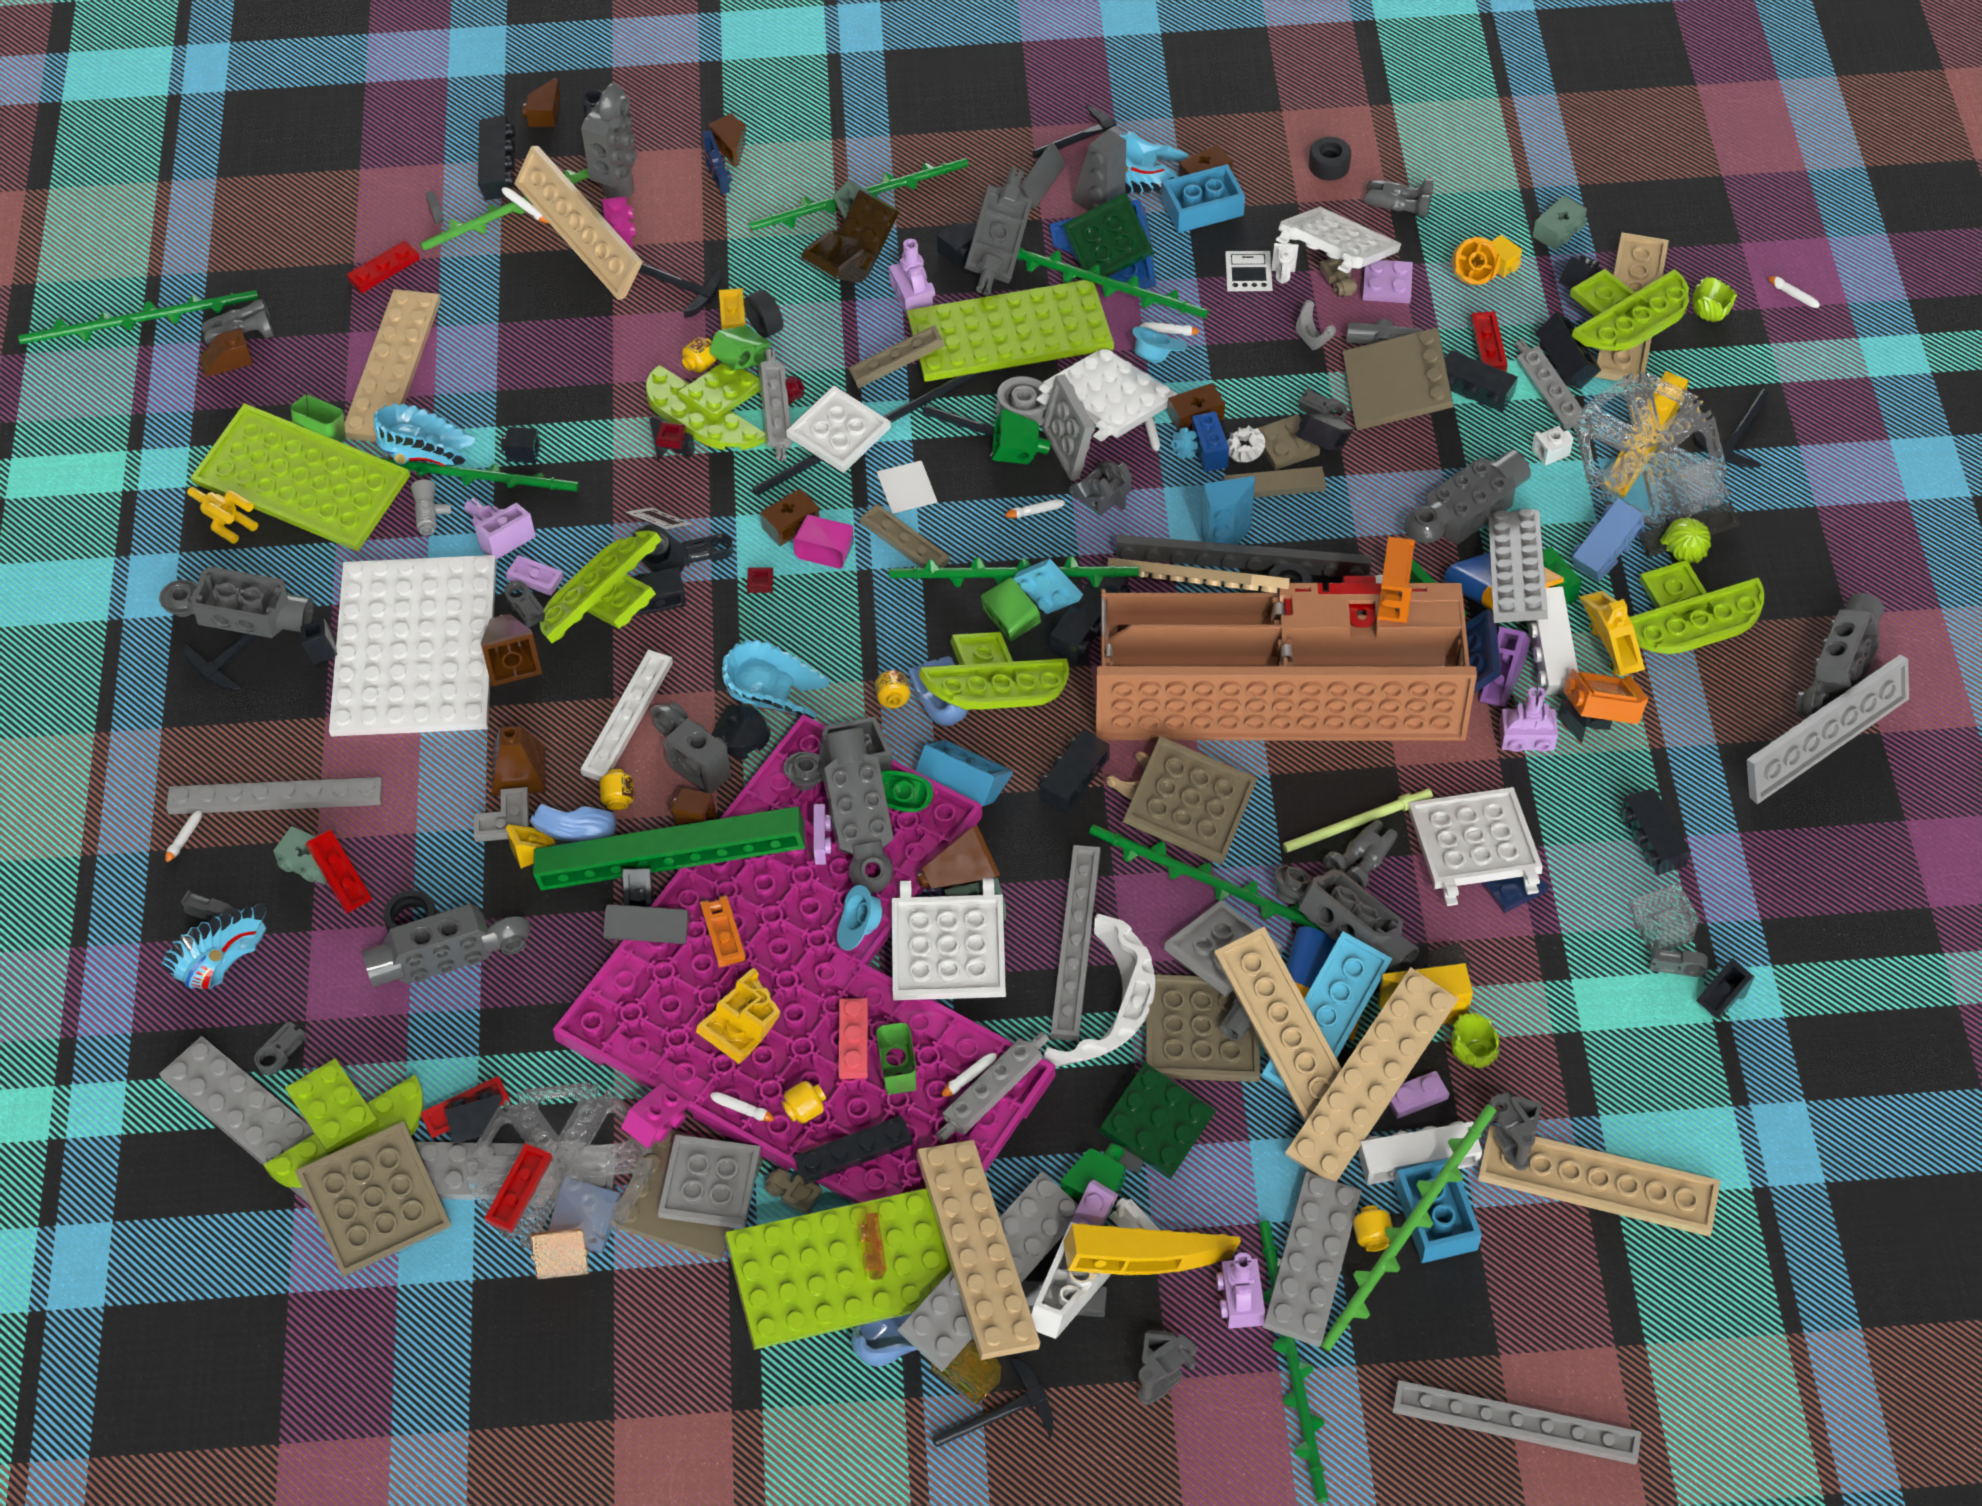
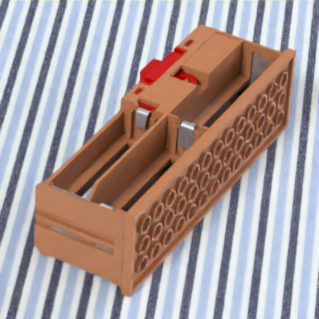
M1344 576L1342 583H1329L1328 591H1323L1322 583H1289L1288 589L1279 588L1278 593H1106L1105 589H1101V666H1097L1096 737L1101 740H1158L1159 736H1162L1169 740L1466 741L1477 671L1476 667L1469 664L1462 584L1409 583L1412 592L1407 623L1377 620L1382 583H1376L1375 576Z

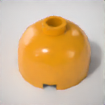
M1474 237L1464 240L1455 248L1451 257V267L1458 280L1468 285L1477 286L1487 283L1496 276L1500 269L1501 259L1494 248L1496 246L1493 242L1486 238Z

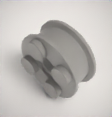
M1023 376L1013 377L1004 381L997 391V417L1003 408L1037 422L1039 426L1043 425L1048 404L1044 405L1037 401V397L1043 393L1039 390L1043 383L1037 379Z

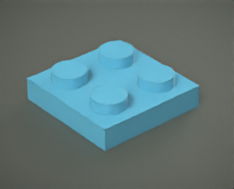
M1050 558L1017 572L1013 578L1021 589L1046 614L1076 603L1083 596V593Z

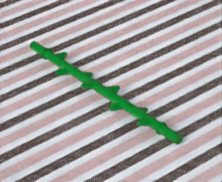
M966 158L946 164L942 163L936 167L924 163L922 171L896 179L888 172L883 173L882 183L866 187L865 189L876 198L878 193L902 186H907L914 190L919 181L942 174L947 175L949 172L969 166ZM805 196L802 197L801 205L798 208L775 215L770 214L768 217L748 222L751 231L771 225L776 226V224L781 222L789 228H794L796 218L821 210L833 214L838 205L834 197L814 203Z
M1022 247L1019 248L1017 259L1026 260L1028 272H1032L1041 265L1063 272L1065 283L1078 277L1102 285L1105 297L1111 296L1116 290L1141 298L1142 308H1147L1155 302L1179 310L1183 314L1188 313L1204 319L1209 314L1208 309L1189 304L1188 301H1180L1177 290H1173L1164 296L1140 288L1137 276H1133L1124 283L1100 275V266L1097 264L1089 270H1084L1063 263L1060 251L1056 250L1047 258L1026 251Z
M257 290L237 294L230 293L231 295L199 300L195 295H192L187 303L158 309L150 301H147L142 312L110 317L106 312H103L98 320L69 326L61 318H58L52 329H42V331L18 335L20 344L78 334L83 341H88L94 330L120 325L126 330H132L136 322L167 317L173 324H178L183 313L210 308L216 313H221L225 305L233 304L234 306L236 303L257 300L259 297Z
M378 457L409 471H415L419 477L427 473L461 477L465 486H468L475 479L503 482L506 483L508 488L519 484L550 488V490L559 489L575 492L579 490V482L555 479V477L544 478L543 473H537L534 476L500 472L498 464L491 465L487 470L455 467V465L448 464L441 466L439 464L408 461L400 465L395 460Z
M1074 556L1068 557L1064 567H1058L1067 577H1088L1093 587H1099L1103 577L1140 576V566L1080 567ZM976 557L970 568H939L933 559H929L925 568H890L889 576L890 579L914 578V580H918V578H949L956 587L961 586L964 578H994L997 584H1000L1010 577L1014 578L1017 572L1032 565L1026 558H1022L1018 567L986 568L981 558Z
M1095 824L1092 825L1089 834L1113 844L1114 847L1123 848L1124 861L1128 863L1137 856H1142L1167 867L1169 878L1172 880L1184 874L1214 887L1216 900L1219 902L1233 895L1261 907L1262 919L1266 920L1277 914L1302 926L1312 927L1327 933L1317 924L1307 919L1306 915L1298 909L1299 903L1288 908L1258 895V884L1256 881L1250 882L1243 888L1212 875L1211 864L1209 863L1195 868L1167 856L1166 845L1162 841L1152 848H1148L1121 836L1120 833H1113Z
M1261 1221L1258 1225L1263 1244L1262 1253L1266 1258L1271 1288L1262 1295L1263 1301L1269 1303L1281 1259L1277 1258L1278 1249L1274 1244L1270 1221ZM1282 1335V1337L1272 1343V1348L1286 1354L1293 1391L1283 1398V1403L1298 1410L1304 1442L1294 1449V1453L1296 1456L1308 1460L1310 1467L1308 1472L1312 1477L1317 1503H1325L1329 1501L1323 1474L1325 1469L1321 1465L1315 1432L1324 1426L1325 1423L1324 1419L1310 1413L1303 1380L1314 1371L1313 1365L1299 1361L1295 1339Z

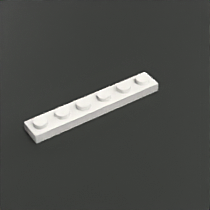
M651 650L647 651L580 770L583 776L600 781L601 777L614 769L673 664L672 657Z

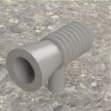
M418 480L411 485V491L416 503V526L422 535H431L435 532L437 527L436 514H451V504L434 503L436 485L430 480Z

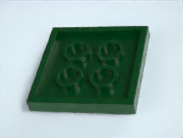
M1126 192L1063 224L1084 270H1089L1097 264L1100 266V275L1110 277L1155 254Z
M1145 1062L1098 1131L1134 1156L1142 1159L1144 1163L1170 1180L1216 1110Z

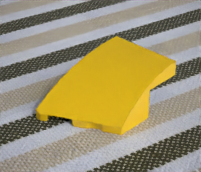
M752 968L737 981L735 989L717 1003L716 1010L699 1023L696 1033L738 1064L759 1045L780 1016V1011L775 1002L771 1000L768 989L763 988L759 981L756 969Z

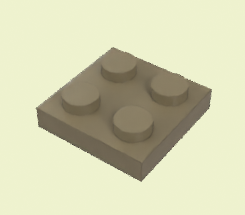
M1298 414L1258 428L1265 438L1263 452L1274 470L1320 455L1319 446L1296 436L1301 421Z

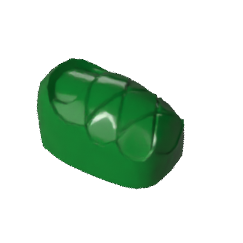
M901 771L881 772L887 806L889 808L903 812H919L931 804L934 797V788L926 778Z

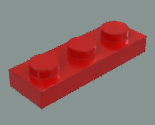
M404 240L347 274L348 281L362 294L420 260L419 253Z
M1496 312L1471 313L1470 320L1480 362L1507 372L1508 364Z
M331 829L305 843L346 914L372 900V897Z
M497 1076L422 1111L421 1118L431 1139L449 1131L444 1115V1110L449 1109V1103L465 1099L466 1104L477 1101V1095L493 1091L494 1096L501 1094L502 1101L498 1108L510 1103L511 1101L500 1077Z
M524 1144L484 1218L487 1224L513 1233L553 1159L551 1153L530 1144Z

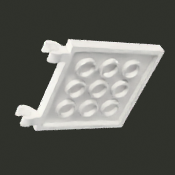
M1318 207L1281 221L1278 230L1282 231V233L1276 238V241L1284 245L1290 239L1301 240L1311 249H1321L1327 252L1326 255L1330 258L1344 260L1342 265L1338 266V270L1349 273L1352 268L1360 269L1398 253L1401 243L1323 207Z
M1102 349L1044 381L1039 387V390L1043 393L1037 397V401L1044 405L1048 404L1055 377L1065 374L1070 384L1074 386L1077 397L1083 402L1089 418L1099 428V431L1094 433L1093 437L1099 441H1104L1110 435L1116 438L1122 436L1168 408V398L1178 394L1169 389L1168 386L1153 379L1149 374L1134 367L1130 362L1118 357L1112 351Z
M1514 787L1409 802L1408 811L1434 889L1443 888L1447 906L1458 905L1456 896L1459 895L1457 888L1459 885L1523 876L1526 893L1534 894L1539 892L1537 884H1540L1538 874H1542L1543 866Z
M983 878V895L912 897L911 881H900V898H892L893 1000L1006 997L1003 895H994V878Z

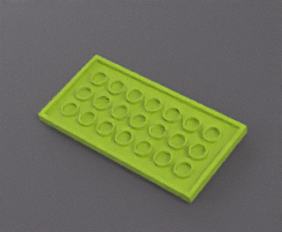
M1087 280L906 310L912 336L935 325L945 343V346L918 359L924 382L1085 355L1102 349L1114 350V341L1095 284Z
M244 403L193 473L191 480L194 484L222 496H225L227 491L232 490L253 503L254 509L358 552L410 477V472L401 466Z
M927 1188L726 1232L724 1235L753 1350L912 1314L952 1271Z

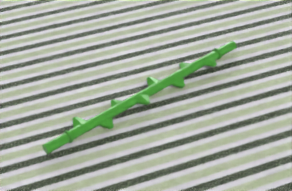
M588 168L577 173L566 170L565 176L572 184H576L589 178ZM523 196L525 200L531 203L526 196ZM514 202L501 207L491 204L488 206V213L463 224L455 219L449 220V230L441 231L440 234L420 242L421 249L426 251L439 244L447 243L448 240L471 230L485 234L486 223L511 212L521 215L524 213V210Z
M1487 1104L1473 1125L1468 1127V1132L1464 1138L1449 1139L1448 1144L1453 1154L1434 1181H1418L1416 1185L1422 1195L1421 1200L1401 1228L1386 1229L1385 1232L1391 1243L1370 1272L1356 1271L1354 1273L1359 1289L1341 1315L1335 1318L1336 1322L1320 1345L1323 1349L1330 1352L1344 1330L1349 1328L1348 1324L1353 1318L1368 1319L1370 1313L1364 1301L1385 1272H1398L1400 1270L1395 1257L1416 1227L1431 1228L1433 1222L1427 1212L1447 1182L1462 1181L1463 1176L1458 1166L1476 1140L1481 1138V1133L1497 1111L1495 1108Z

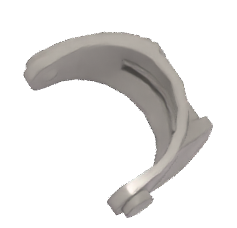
M1307 300L1304 302L1298 317L1296 332L1312 350H1316L1334 336L1336 328L1334 325H1330L1320 335L1313 321L1314 303L1312 300Z

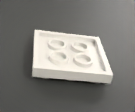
M833 386L787 429L786 433L788 438L844 473L891 428V421Z

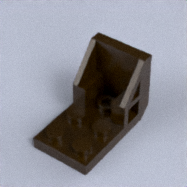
M859 189L840 231H827L807 246L801 257L835 279L861 283L870 275L899 211L868 192Z

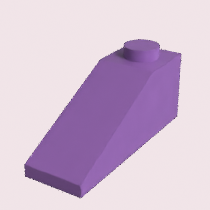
M1500 627L1497 637L1501 676L1483 687L1480 702L1506 708L1525 664L1531 639L1524 631Z

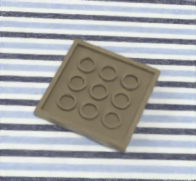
M1438 327L1343 351L1357 430L1454 407Z
M1159 736L1123 819V823L1222 865L1258 778Z
M1155 975L1154 999L1149 1006V1014L1145 1019L1146 1063L1169 1079L1259 1082V1037L1252 1025L1241 1041L1230 1040L1220 1030L1221 1023L1233 1007L1236 998L1234 991L1225 997L1199 976Z
M404 1121L295 1170L343 1278L452 1227Z
M671 1129L661 1143L656 1141L649 1148L645 1147L611 1222L612 1227L721 1261L727 1248L724 1235L735 1228L658 1217V1209L675 1135L697 1137ZM762 1156L759 1159L756 1177L763 1163Z

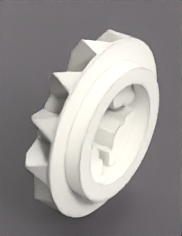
M1249 425L1243 429L1238 427L1235 433H1230V438L1227 440L1229 456L1237 462L1245 463L1255 460L1262 454L1265 448L1263 434L1258 428L1253 429ZM1249 439L1251 447L1249 445L1241 447L1240 440L1246 442Z

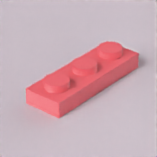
M868 998L840 999L839 1079L868 1078Z

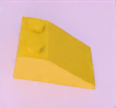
M1466 963L1416 970L1458 998L1457 1003L1442 1024L1449 1023L1453 1025L1459 1019V1015L1469 1014L1473 990ZM1408 971L1382 974L1377 1002L1379 1008L1385 1006Z

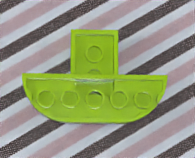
M1604 269L1571 288L1570 296L1595 315L1592 319L1575 328L1572 337L1586 347L1601 350L1626 351L1636 347L1675 324L1683 317L1689 303V287L1682 275L1674 269L1635 293Z
M721 363L690 384L661 365L657 366L650 373L646 382V394L648 404L652 410L670 423L686 425V432L693 435V438L702 444L725 450V446L740 447V450H746L766 442L765 432L731 411L761 391L760 378L744 368L732 370Z
M653 531L635 532L636 537L620 538L601 550L560 588L544 608L545 618L543 622H540V629L548 641L553 643L562 638L565 631L574 623L580 621L585 612L618 629L628 624L632 616L641 608L647 606L650 599L656 593L650 586L626 574L635 569L638 562L647 554L655 550L656 545L662 541L660 536Z
M1685 560L1640 574L1639 581L1656 609L1629 618L1633 624L1639 647L1664 654L1682 653L1735 637L1750 629L1761 614L1764 603V590L1760 579L1755 578L1707 593L1690 564Z
M1001 632L952 635L950 643L959 665L921 667L919 671V677L927 690L940 699L964 710L1044 705L1057 698L1064 690L1069 676V665L1067 658L1013 662Z
M336 1059L331 1060L285 1087L287 1094L314 1135L263 1165L269 1175L280 1184L289 1188H303L295 1172L299 1168L403 1121L412 1137L419 1126L418 1122L421 1112L424 1110V1096L417 1077L413 1075L366 1103Z

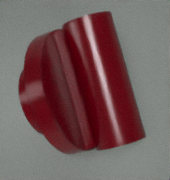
M793 376L788 377L785 380L788 404H792L794 400H799L804 396V385L800 379Z

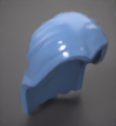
M949 656L940 658L938 661L925 662L923 666L919 665L916 669L911 668L908 670L915 694L924 705L929 717L941 726H952L962 721L967 715L968 710L952 705L928 691L919 677V671L921 667L955 665L952 657Z
M540 804L535 815H532L530 820L532 826L537 831L555 840L570 842L614 836L617 825L613 812L586 806L574 811L564 812Z
M912 1314L855 1326L852 1332L851 1343L857 1357L867 1365L885 1366L895 1362L900 1356L917 1350L897 1331Z

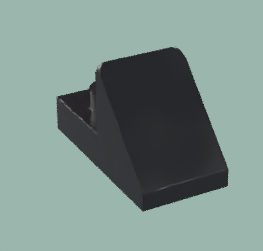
M651 417L649 421L657 460H660L669 448L657 446L656 438L663 421ZM686 432L681 449H670L677 454H683L690 458L695 452L693 435Z
M1561 699L1558 720L1578 741L1583 742L1586 727L1597 730H1610L1612 720L1581 716L1570 700Z
M651 866L623 868L624 906L650 907L653 904L655 891L652 888Z
M1732 958L1696 1001L1716 1019H1721L1738 998L1744 999L1755 976Z

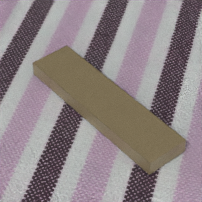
M934 325L849 367V371L859 389L945 346V343Z
M1322 466L1225 475L1223 478L1224 481L1254 476V498L1326 491Z
M876 504L860 517V524L920 568H925L929 559H933L939 568H943L950 562L949 555L879 504Z

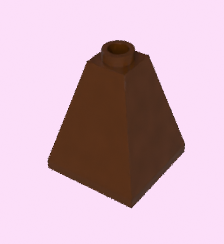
M511 614L491 618L481 641L491 686L542 674L532 631Z
M521 726L499 728L492 749V796H501V789L527 787L529 793L546 792L545 745Z
M978 825L958 833L918 869L916 880L921 889L932 890L983 881V878H995L1000 873Z

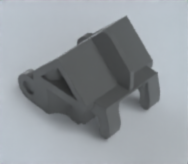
M1100 461L1096 465V469L1080 482L1072 484L1069 487V492L1074 498L1080 499L1083 504L1099 516L1104 514L1113 505L1124 510L1126 508V495L1131 491L1132 475L1125 463H1121L1118 466L1113 461ZM1102 476H1105V477H1106V479L1103 478L1102 480L1098 481V479H1099L1100 477H1102Z
M1509 1092L1491 1098L1489 1105L1493 1108L1499 1105L1504 1106L1502 1109H1497L1489 1123L1498 1120L1501 1125L1495 1128L1494 1138L1510 1164L1517 1170H1525L1530 1161L1528 1154L1535 1143V1131L1542 1104L1521 1097H1512Z
M1148 1330L1145 1333L1142 1356L1143 1367L1139 1371L1141 1388L1138 1390V1400L1140 1403L1150 1405L1164 1397L1170 1389L1179 1384L1182 1378V1371L1179 1369L1182 1368L1183 1363L1191 1370L1195 1368L1196 1362L1192 1356L1196 1355L1197 1348L1183 1334L1176 1337L1170 1332Z

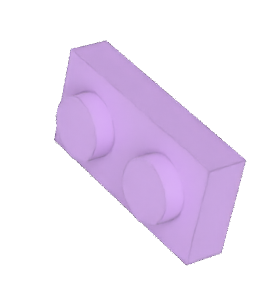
M519 555L506 572L507 580L512 582L521 581L527 587L552 596L564 578L562 571Z
M814 804L815 865H826V854H831V837H826V831H831L832 828L831 816L826 815L825 804Z
M1437 1071L1403 1083L1389 1105L1398 1119L1447 1100L1449 1092Z
M1092 1180L1089 1182L1071 1222L1104 1226L1119 1194Z

